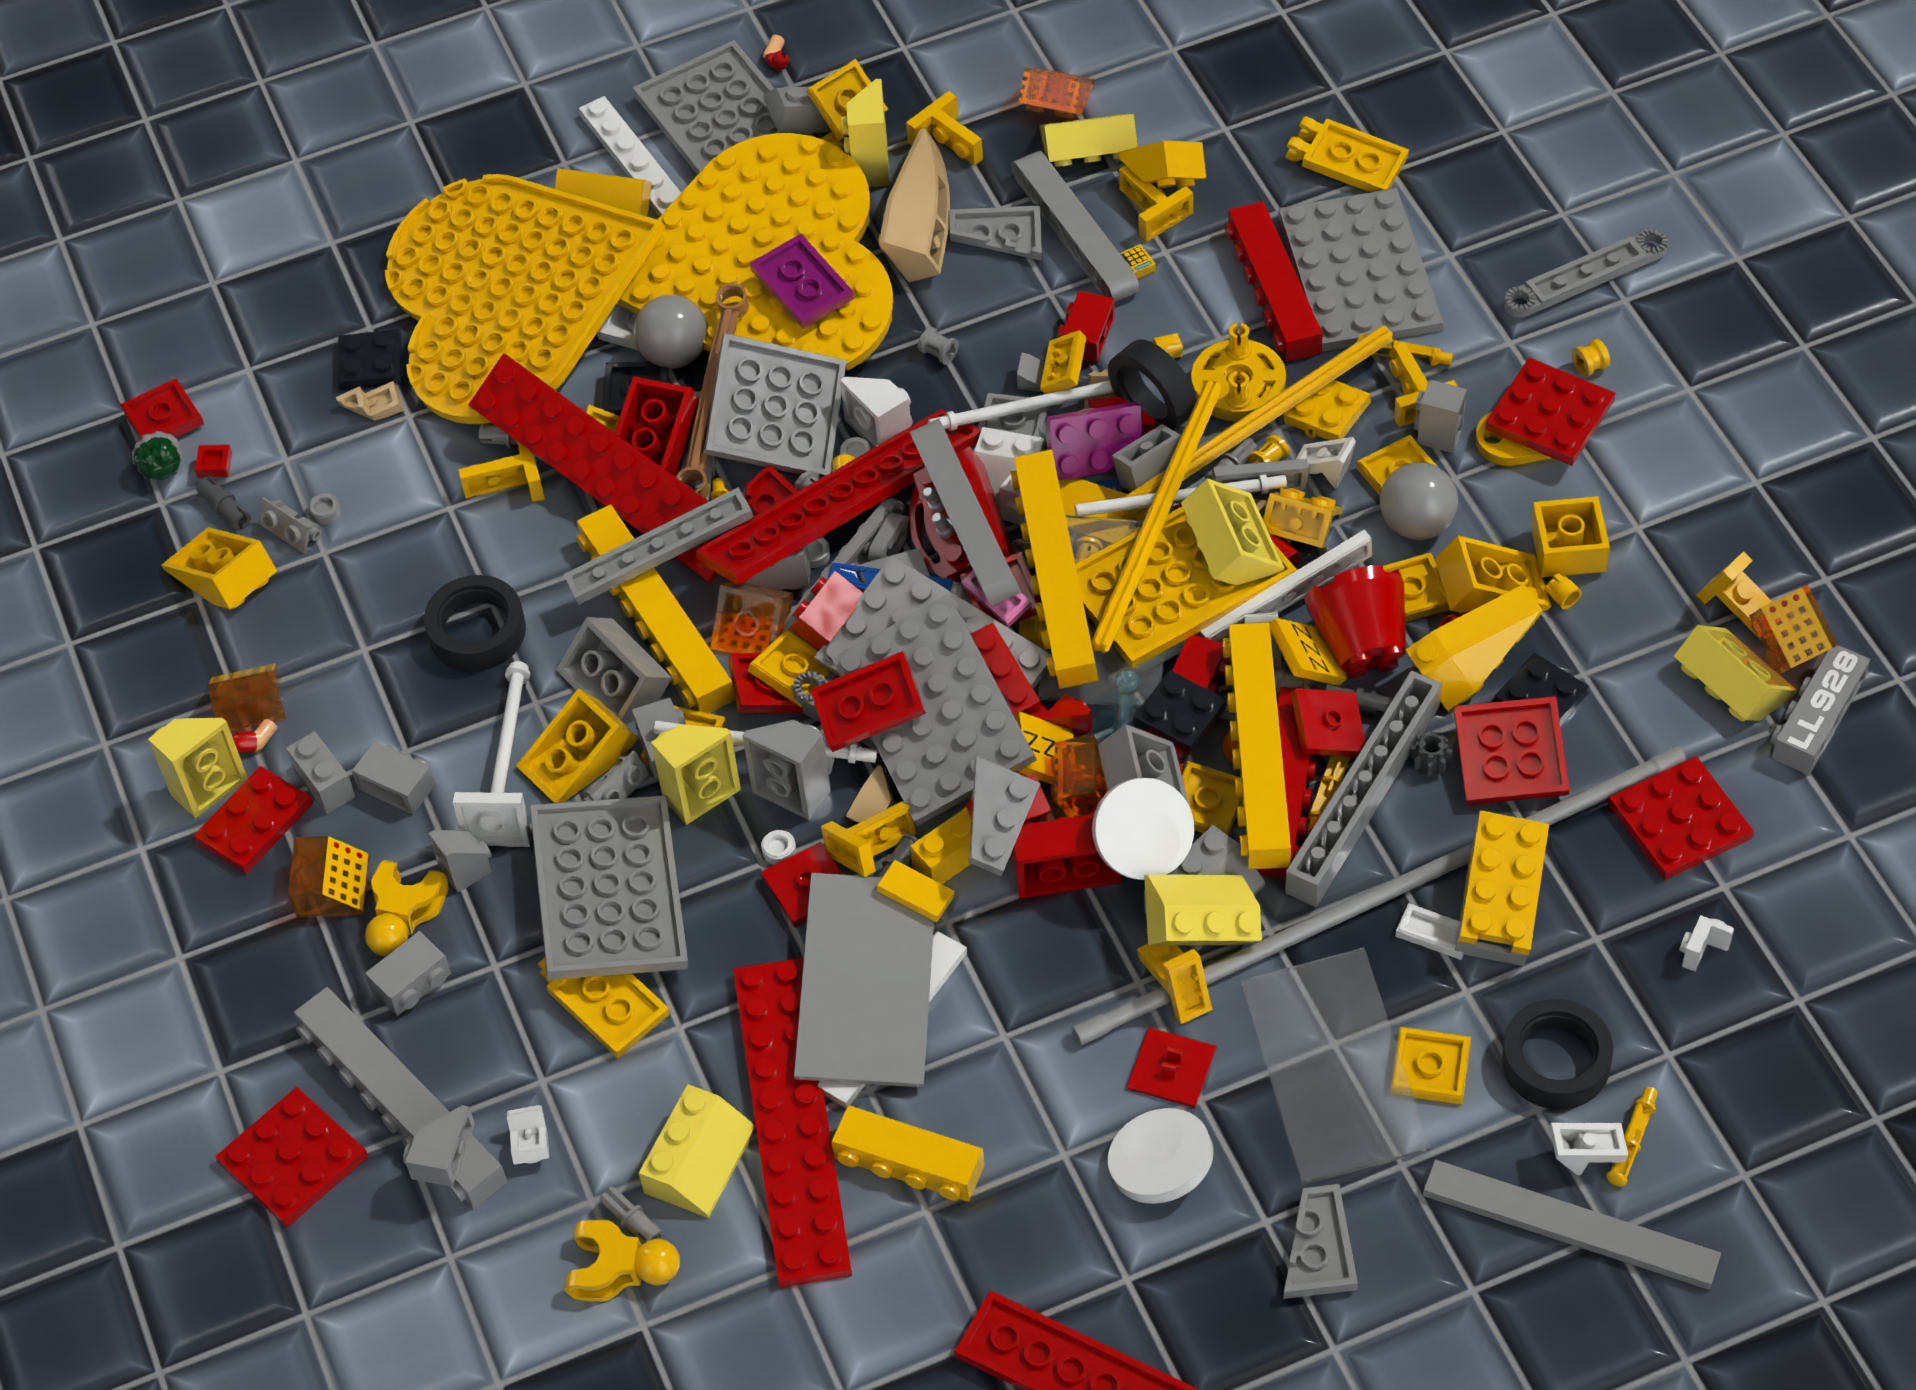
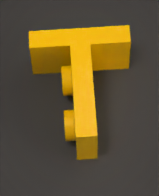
M950 91L906 122L908 143L911 146L919 130L925 128L931 137H934L940 144H945L952 149L961 159H966L974 166L983 160L982 138L956 121L958 118L957 96Z
M1126 165L1119 169L1120 191L1144 211L1138 215L1139 236L1145 242L1150 241L1193 214V192L1185 186L1167 197L1160 188H1156L1151 183H1145Z
M1405 342L1393 346V357L1389 361L1391 373L1394 378H1399L1404 393V396L1395 399L1394 419L1399 428L1415 422L1416 415L1420 411L1415 409L1418 394L1420 391L1425 392L1428 381ZM1455 380L1445 382V384L1457 386Z
M517 441L518 455L458 469L465 498L528 484L532 502L544 500V493L533 452Z
M1743 551L1700 590L1696 596L1704 604L1709 602L1714 596H1717L1764 643L1774 633L1761 607L1772 601L1743 572L1753 561ZM1780 617L1775 619L1777 626L1783 623Z
M901 801L848 829L833 821L822 825L821 830L826 850L832 859L863 877L876 872L873 856L899 844L902 836L906 833L913 836L917 835L914 821L908 811L911 806Z
M1146 944L1137 948L1140 961L1170 995L1175 1017L1181 1024L1213 1010L1201 957L1195 949L1183 953L1177 945Z

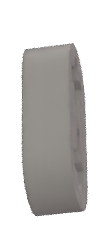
M890 513L886 517L869 548V562L899 553L910 532L908 516Z

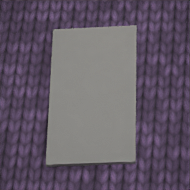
M811 873L794 1079L924 1088L934 921L877 892V884L882 877Z

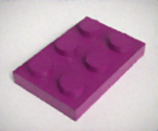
M802 234L750 262L753 274L802 329L854 299L853 290Z
M1131 402L1047 416L1048 450L1052 449L1058 481L1116 471L1112 455L1142 437L1140 404Z

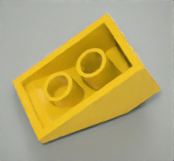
M207 527L161 565L166 572L211 604L229 610L243 604L245 598L250 593L266 585L269 578L277 572L260 540Z
M1457 535L1435 558L1450 611L1458 613L1472 611L1522 584H1525L1543 611L1552 607L1548 594L1544 590L1545 584L1543 578H1541L1538 562L1534 554Z
M578 688L517 763L516 767L554 803H564L610 770L617 763V759L620 756L624 757L639 737L599 699Z

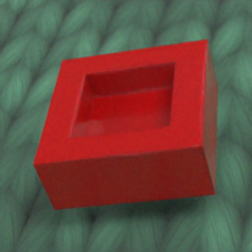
M199 445L195 465L197 478L208 476L229 477L232 458L230 445Z

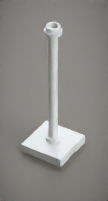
M515 661L509 665L505 672V677L510 683L490 793L455 792L453 798L459 831H470L477 842L482 839L487 846L530 847L532 837L523 793H504L522 686L530 679V671L527 664Z

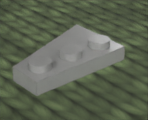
M1040 206L949 210L950 241L1042 261Z
M976 756L974 760L975 775L972 793L973 812L970 830L969 863L1002 876L1040 783Z
M1340 1185L1303 1188L1283 1299L1357 1290L1358 1281Z

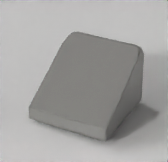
M1021 352L1017 371L1018 390L1042 392L1040 385L1045 365L1044 361Z

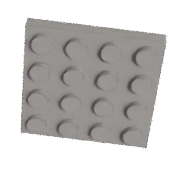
M724 333L721 339L703 454L763 467L771 465L774 469L800 475L812 470L819 475V478L826 476L831 471L842 396L840 379L844 378L847 360Z

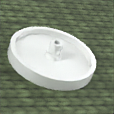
M1134 778L1121 782L1111 788L1099 802L1092 823L1093 840L1098 854L1106 865L1122 876L1145 880L1144 875L1147 874L1167 875L1184 861L1190 851L1194 837L1193 815L1185 798L1171 785L1152 778Z
M1174 1108L1152 1110L1132 1119L1117 1133L1108 1152V1168L1118 1189L1135 1201L1150 1204L1172 1201L1189 1193L1204 1179L1213 1160V1144L1205 1125L1195 1115Z

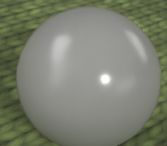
M666 294L653 298L641 308L635 319L633 333L635 344L647 361L657 366L667 367L668 369H677L691 364L700 356L704 350L703 341L707 335L708 328L703 312L693 301L680 295Z
M1414 462L1399 467L1386 479L1380 493V510L1386 524L1398 535L1411 540H1427L1438 536L1450 526L1458 509V493L1454 482L1445 471L1430 463Z

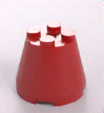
M1383 565L1351 569L1334 575L1335 580L1320 589L1319 586H1313L1306 593L1304 600L1308 614L1337 663L1344 672L1346 671L1347 678L1356 679L1362 677L1367 673L1366 670L1379 668L1380 672H1389L1399 667L1398 660L1406 653L1405 585L1399 569L1387 572L1384 571Z

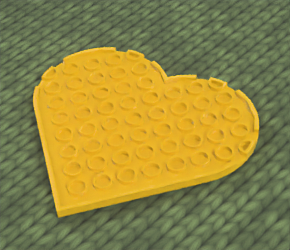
M775 133L762 135L729 147L713 158L657 219L663 222L666 230L616 304L638 315L641 308L647 302L661 295L673 294L690 299L701 309L706 318L708 329L703 344L704 350L710 352L720 318L716 302V292L727 283H737L746 290L749 309L745 315L737 319L735 336L847 360L845 369L848 371L868 358L885 338L892 322L894 303L892 285L884 266L871 251L858 243L867 228L871 204L869 186L863 171L849 154H845V151L825 140L803 134ZM799 234H802L853 290L854 294L853 300L803 329L753 274L750 268V262ZM732 296L725 299L722 304L733 306L738 304L742 298Z
M500 174L483 175L482 179L467 182L465 178L442 187L444 192L430 201L427 198L422 200L408 213L393 234L386 252L388 264L387 270H385L386 282L394 299L402 310L418 321L407 349L410 354L409 364H406L410 384L419 399L433 413L453 422L463 424L492 423L468 406V404L503 353L509 355L557 390L573 370L666 230L662 221L518 177Z

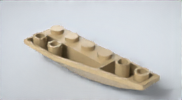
M925 128L919 130L888 196L886 209L883 214L881 234L878 239L881 250L888 255L897 271L901 272L908 282L941 274L949 230L950 193L946 167L938 145Z

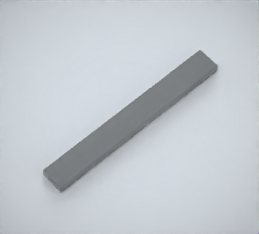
M1436 1159L1423 1192L1425 1197L1708 1290L1711 1289L1721 1257V1252Z

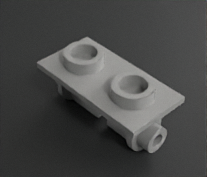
M265 497L262 498L259 525L302 553H307L309 541H317L322 534L317 523L311 522L305 517L298 519L299 513L286 506L283 501H269Z
M633 750L624 757L620 756L617 759V763L605 774L606 779L604 781L599 780L590 791L585 792L583 801L627 798L649 775L636 751Z

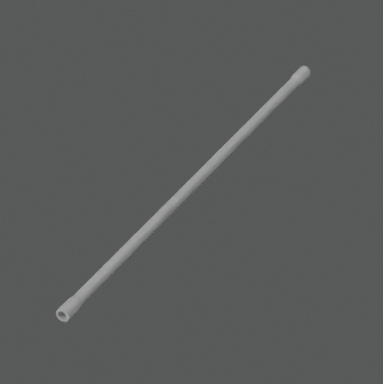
M1679 746L1672 747L1636 767L1524 819L1548 823L1550 826L1608 799L1611 795L1686 761L1685 754ZM1472 843L1203 967L1207 985L1468 864ZM1160 987L1111 1011L1098 1014L1072 1026V1033L1077 1043L1082 1046L1109 1033L1120 1025L1170 1003L1171 997L1163 987Z

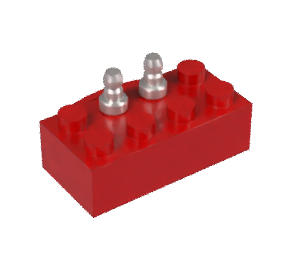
M969 446L957 452L956 455L1004 557H1008L1015 553L985 465ZM925 467L913 473L916 484L909 508V525L912 541L915 548H919L925 564L937 577L953 579V582H961L960 575L973 570ZM923 511L928 538L940 557V562L936 564L928 557L922 542L921 521Z

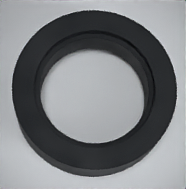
M1138 339L1130 343L1109 361L1108 376L1116 396L1123 398L1129 403L1137 402L1140 404L1141 410L1154 418L1155 428L1163 424L1175 431L1189 419L1196 403L1194 389L1183 369L1164 349L1150 341ZM1139 371L1156 386L1165 403L1150 391Z
M470 575L445 584L431 597L424 613V625L432 651L444 664L459 670L481 671L498 666L515 654L525 637L526 622L519 596L509 584L492 576ZM489 603L499 607L506 614L504 625L499 632L481 642L461 643L453 640L444 632L448 618L456 610L469 604Z
M1564 999L1537 1001L1520 1010L1512 1018L1506 1029L1502 1051V1067L1505 1077L1520 1096L1535 1105L1549 1109L1578 1107L1595 1098L1608 1080L1613 1058L1612 1037L1603 1020L1592 1010L1579 1003ZM1561 1028L1577 1034L1586 1042L1592 1053L1593 1061L1584 1073L1575 1078L1553 1080L1539 1075L1527 1064L1522 1053V1046L1531 1035L1540 1030Z

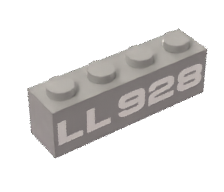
M1832 643V649L1828 650L1827 654H1819L1813 667L1814 676L1812 678L1808 676L1805 678L1799 691L1800 700L1798 702H1791L1785 714L1787 722L1784 727L1781 725L1776 727L1770 741L1771 744L1775 745L1772 759L1807 775L1811 774L1866 679L1871 660L1835 643Z

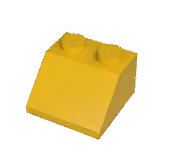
M1160 141L1118 152V158L1145 183H1157L1158 188L1172 187L1176 184L1178 189L1185 186L1190 188L1195 186V181L1206 179L1202 142Z

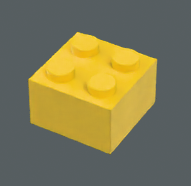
M1599 496L1533 502L1530 528L1541 578L1554 577L1558 573L1566 576L1607 571L1610 545Z

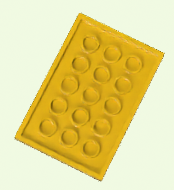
M1182 506L1167 515L1112 645L1133 669L1202 631L1272 585L1294 573L1297 569L1274 544L1285 568L1280 573L1240 585L1215 580L1208 571L1207 561L1197 546V538L1192 527L1186 521V513ZM1140 529L1075 564L1085 612L1097 627Z

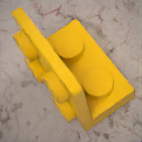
M1289 487L1286 489L1281 488L1280 492L1269 494L1263 517L1269 534L1325 548L1332 518L1335 515L1342 514L1343 510L1342 507L1335 506L1336 500L1324 496L1311 497V499L1305 498L1304 491Z

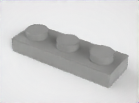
M1307 459L1217 466L1212 469L1211 480L1223 484L1258 479V475L1264 474L1267 477L1285 475L1287 487L1305 490L1310 467ZM1280 489L1269 490L1268 493L1280 492ZM1260 491L1252 492L1251 495L1260 494Z

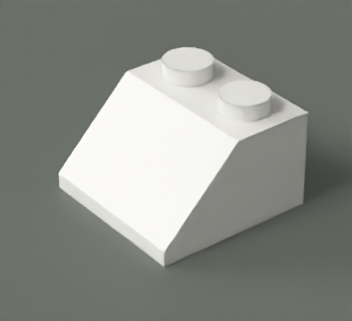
M844 377L840 379L845 421L862 438L866 439L872 448L906 430L913 424L909 407L911 400L903 388H898L888 379Z
M982 427L974 452L985 465L997 503L999 500V488L1010 475V471L1016 470L1014 457L1045 451L1044 438Z

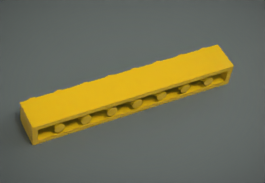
M1052 449L1014 457L1016 470L1010 471L1013 489H1020L1021 496L1015 497L1018 515H1025L1026 522L1020 523L1023 541H1030L1031 548L1025 549L1029 569L1035 568L1037 574L1030 576L1034 596L1041 595L1042 602L1036 603L1039 623L1046 621L1047 629L1041 630L1044 649H1051L1052 656L1046 657L1050 677L1057 676L1059 689L1099 681Z
M611 504L577 520L579 534L576 535L577 542L584 553L589 551L591 560L634 539ZM655 568L609 590L613 596L618 594L620 597V605L627 618L633 617L636 621L635 627L643 641L648 639L651 643L650 649L655 660L658 663L663 661L665 664V671L672 677L670 681L672 685L678 684L682 689L680 691L681 696L689 709L694 707L696 711L711 713L735 701L732 680Z
M1269 622L1229 624V638H1223V657L1230 658V665H1225L1226 686L1232 685L1233 693H1227L1228 713H1235V721H1230L1231 741H1237L1238 749H1232L1233 770L1240 769V777H1235L1236 798H1242L1243 806H1237L1238 827H1245V835H1240L1241 856H1247L1248 869L1286 868L1290 866L1291 844Z

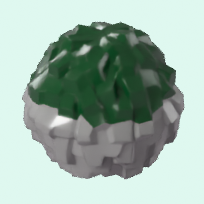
M155 431L151 434H145L140 441L136 442L132 450V461L143 477L148 480H165L177 474L183 457V451L180 450L179 442L173 435L162 431Z

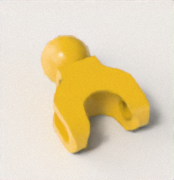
M381 861L371 879L377 916L368 923L365 933L366 944L373 953L383 957L388 956L408 940L409 934L412 935L417 925L433 919L440 913L448 893L446 873L431 870L421 882L414 885L400 884L401 877L397 868L398 862Z
M609 1220L579 1221L574 1227V1240L582 1250L599 1253L596 1262L588 1268L571 1270L566 1276L564 1291L576 1300L606 1302L617 1296L628 1286H640L641 1279L655 1286L667 1284L677 1275L680 1268V1254L674 1245L664 1239H651L641 1244L638 1237L624 1235L619 1227Z

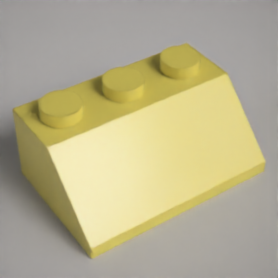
M875 79L846 103L847 116H841L843 135L849 134V137H844L845 154L851 155V158L859 165L869 187L890 186L882 80Z
M1130 113L1040 125L1045 156L1050 162L1054 161V167L1072 165V159L1082 157L1084 158V163L1102 161L1101 155L1113 153V158L1118 159V152L1138 147L1134 114Z
M1207 478L1181 502L1186 513V521L1193 529L1197 538V546L1207 561L1210 575L1215 580L1240 585L1280 573L1285 569L1251 493Z
M1697 625L1674 655L1682 664L1680 668L1684 673L1693 679H1700L1706 685L1704 690L1717 700L1722 699L1730 706L1728 711L1735 718L1743 722L1745 720L1761 721L1798 692L1726 628Z
M223 718L174 719L166 726L159 728L154 735L148 738L170 795L195 819L248 779L227 721Z
M679 724L669 731L662 732L651 742L662 796H666L668 806L685 825L741 790L732 736L727 728Z
M1144 875L1148 945H1246L1262 941L1260 905L1242 875Z
M687 1084L639 1171L644 1194L709 1218L750 1142L756 1126L720 1096Z

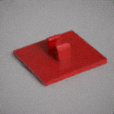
M1149 1027L1130 1076L1127 1089L1196 1108L1217 1046Z

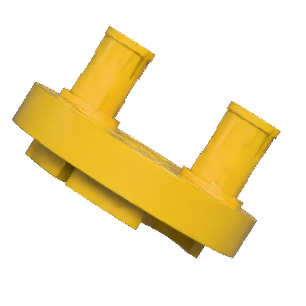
M1237 323L1232 324L1229 327V340L1218 342L1205 349L1195 360L1191 372V385L1195 392L1196 401L1207 380L1217 381L1221 385V393L1211 415L1226 421H1239L1286 389V370L1283 361L1268 346L1248 340L1249 327L1244 323H1241L1240 332H1237Z

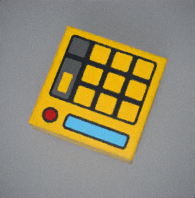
M1141 244L1120 253L1135 273L1137 279L1156 271V263Z

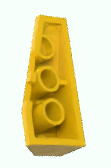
M1522 584L1433 630L1405 650L1423 676L1442 683L1440 701L1447 712L1450 713L1454 710V706H1460L1481 690L1484 686V681L1494 669H1498L1503 662L1504 656L1515 643L1522 639L1543 613V610L1525 584Z

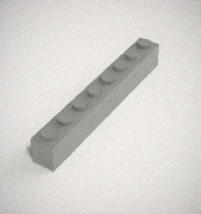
M1411 670L1287 869L1285 894L1311 906H1318L1410 755V746H1416L1417 736L1424 733L1439 709L1442 683Z
M328 987L294 1011L299 1024L295 1029L303 1041L307 1044L313 1042L318 1047L317 1053L328 1066L334 1064L340 1070L338 1074L342 1081L350 1089L355 1086L361 1092L359 1094L360 1098L371 1111L377 1108L383 1115L381 1119L392 1133L399 1131L402 1134L405 1146L409 1142L412 1143L416 1130L449 1113L444 1105ZM471 1134L453 1187L447 1186V1188L458 1202L461 1203L465 1200L475 1209L507 1183V1179L502 1165Z

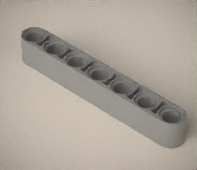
M1036 151L1013 161L1011 168L1017 183L1035 206H1040L1041 215L1101 295L1114 298L1115 303L1138 293L1140 289L1139 283L1133 270L1041 151Z
M938 418L911 431V437L990 606L993 607L1020 594L1021 591L940 419Z

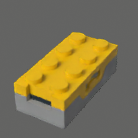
M1480 810L1473 832L1455 951H1461L1463 955L1519 966L1525 965L1532 944L1549 830L1548 823Z

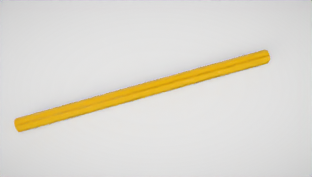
M1385 325L1380 326L1198 447L1183 480L1390 343L1393 336L1391 330ZM1166 469L1124 497L1156 493ZM1131 509L1118 512L1124 518H1127L1139 509Z
M1207 380L1201 389L1093 636L1092 648L1095 651L1106 653L1112 645L1221 393V385L1217 381Z

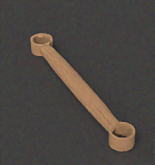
M727 283L716 292V302L720 318L700 394L687 468L682 469L676 475L684 483L690 480L702 481L701 487L695 491L704 498L708 496L710 489L706 474L704 473L709 455L703 453L721 339L724 333L735 335L737 319L745 315L749 309L746 290L737 283ZM732 296L742 298L738 304L733 306L722 304L725 299Z

